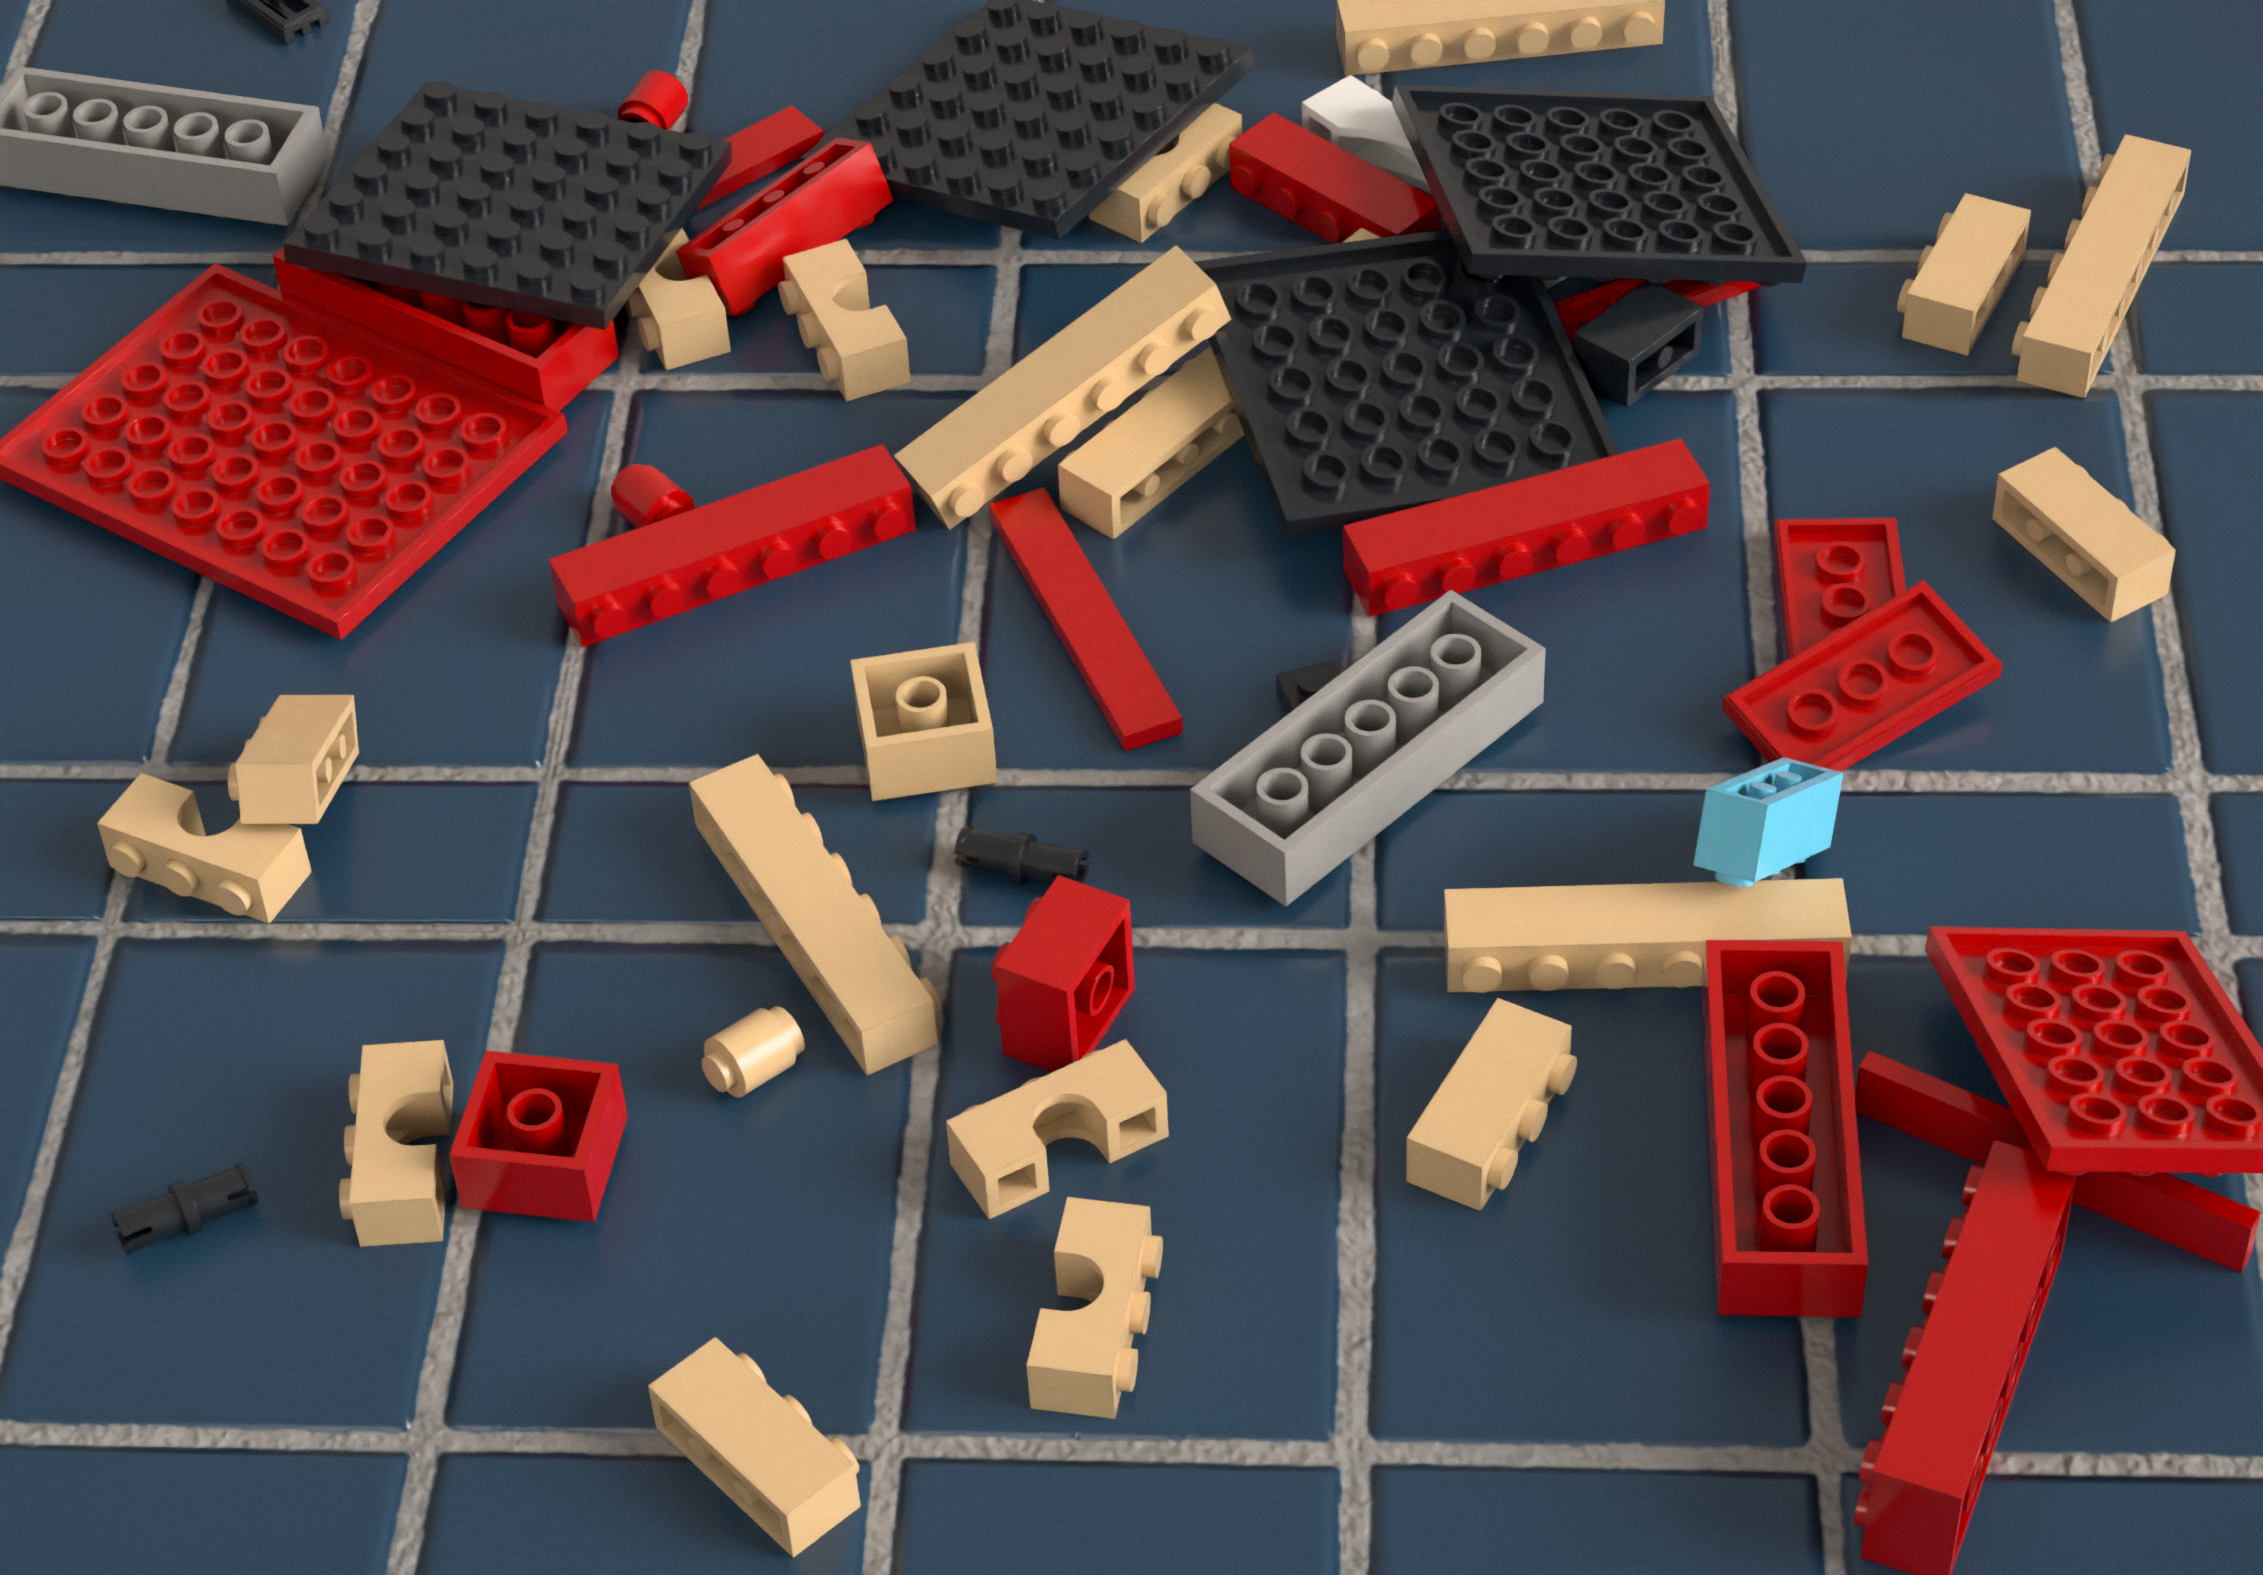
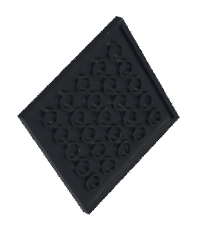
M988 0L982 9L966 22L959 24L954 29V32L937 46L926 51L920 60L903 74L892 79L888 86L869 102L859 106L854 111V114L835 130L825 134L819 143L801 157V161H804L836 137L871 142L893 198L1060 240L1256 66L1252 47L1229 43L1224 39H1210L1187 34L1178 29L1168 30L1141 24L1136 20L1126 21L1099 15L1094 11L1084 12L1065 8L1052 2Z
M426 82L283 243L285 263L605 330L732 162V142L712 139L704 133H682L662 129L656 124L649 122L632 123L612 119L599 112L582 113L557 108L549 102L531 103L506 98L505 95L498 92L481 93L456 88L448 82Z
M1395 85L1392 106L1468 274H1476L1486 279H1499L1504 275L1533 276L1546 281L1556 280L1560 277H1588L1598 282H1610L1616 278L1644 279L1658 284L1667 283L1670 280H1698L1709 285H1720L1726 281L1754 282L1762 286L1803 282L1807 262L1712 96Z
M1448 229L1194 261L1216 283L1231 317V320L1219 328L1208 340L1284 537L1343 529L1344 525L1620 454L1543 280L1533 276L1504 275L1499 279H1486L1476 274H1468Z

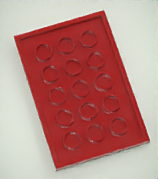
M1929 926L1925 951L2045 1171H2055L2069 1176H2079L2086 1172H2125L2134 1176H2150L2156 1172L2195 1173L2205 1177H2218L2224 1173L2263 1174V1049L2186 931Z

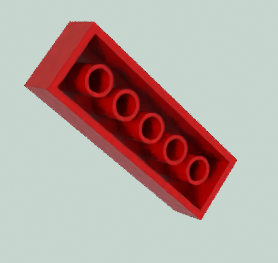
M284 246L272 255L281 292L558 412L619 357L613 320L605 330L288 264L285 263Z
M1706 940L1702 1008L1718 1315L1861 1317L1868 1270L1843 942Z
M1994 1140L1985 1167L1972 1164L1961 1200V1205L1969 1207V1209H1965L1962 1219L1952 1217L1943 1245L1942 1258L1950 1260V1262L1946 1261L1942 1272L1933 1270L1922 1303V1312L1927 1313L1922 1327L1913 1325L1909 1332L1901 1362V1367L1906 1368L1901 1383L1891 1382L1881 1413L1880 1424L1886 1426L1880 1440L1870 1439L1862 1461L1859 1481L1864 1482L1856 1505L1853 1524L1865 1528L1861 1558L1914 1575L1952 1574L2065 1244L2077 1176L2064 1175L2055 1171H2045L2035 1151Z

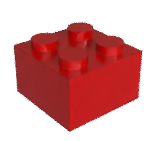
M1058 875L1042 898L1036 897L1027 909L1023 926L1011 943L1005 942L998 949L991 969L992 979L996 981L998 1006L995 1018L996 1023L1001 1027L1003 1055L1046 1071L1054 1072L1080 1060L1083 1056L1095 1050L1135 990L1130 900Z
M485 1051L449 1155L461 1208L595 1222L628 1118L618 1064Z

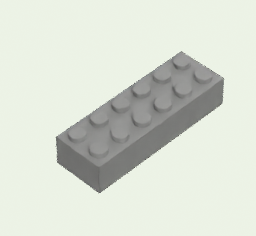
M21 66L16 68L0 91V185L288 226L329 160L321 117L317 106Z
M1449 590L1190 789L1192 843L1287 907L1542 704L1544 701L1546 648L1454 591Z

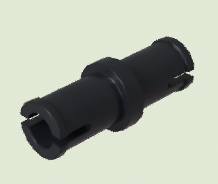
M964 826L956 840L954 854L958 856L955 859V863L960 867L968 866L1007 874L1010 882L1026 884L1029 879L1052 884L1058 875L1083 884L1086 882L1089 871V861L1086 860L1089 857V853L1085 849H1072L1038 842L1036 836L1030 833L1018 832L1013 837L978 830L971 826Z
M241 1162L233 1168L187 1186L182 1180L168 1185L167 1194L121 1212L111 1213L113 1226L119 1227L120 1230L115 1231L124 1252L129 1255L137 1249L183 1231L188 1237L202 1231V1224L248 1205L258 1204V1196L255 1190L250 1191L249 1188L254 1186V1183L246 1166Z

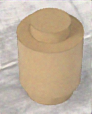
M775 1006L770 1010L759 1008L705 1041V1057L702 1058L701 1062L702 1069L706 1078L719 1092L727 1091L732 1096L741 1098L795 1064L796 1056L802 1053L805 1047L802 1032L794 1018L782 1007Z

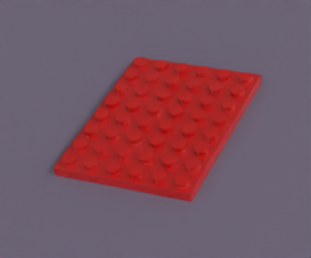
M214 263L0 439V479L342 640L558 442L568 430L565 414Z

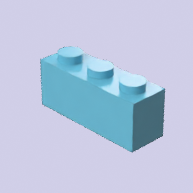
M1783 757L1707 788L1693 866L1715 871V879L1724 884L1750 887L1756 881L1769 875L1779 874L1780 870L1795 863L1805 862L1806 858L1830 848L1843 773Z

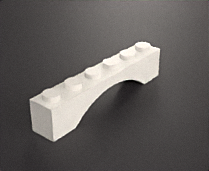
M1349 75L1302 102V128L1405 183L1433 195L1394 111L1392 102L1378 91L1371 89L1352 75ZM1560 277L1552 281L1543 280L1546 289H1549L1567 277Z

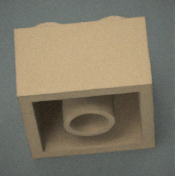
M975 642L850 660L856 713L872 801L998 783L993 727Z

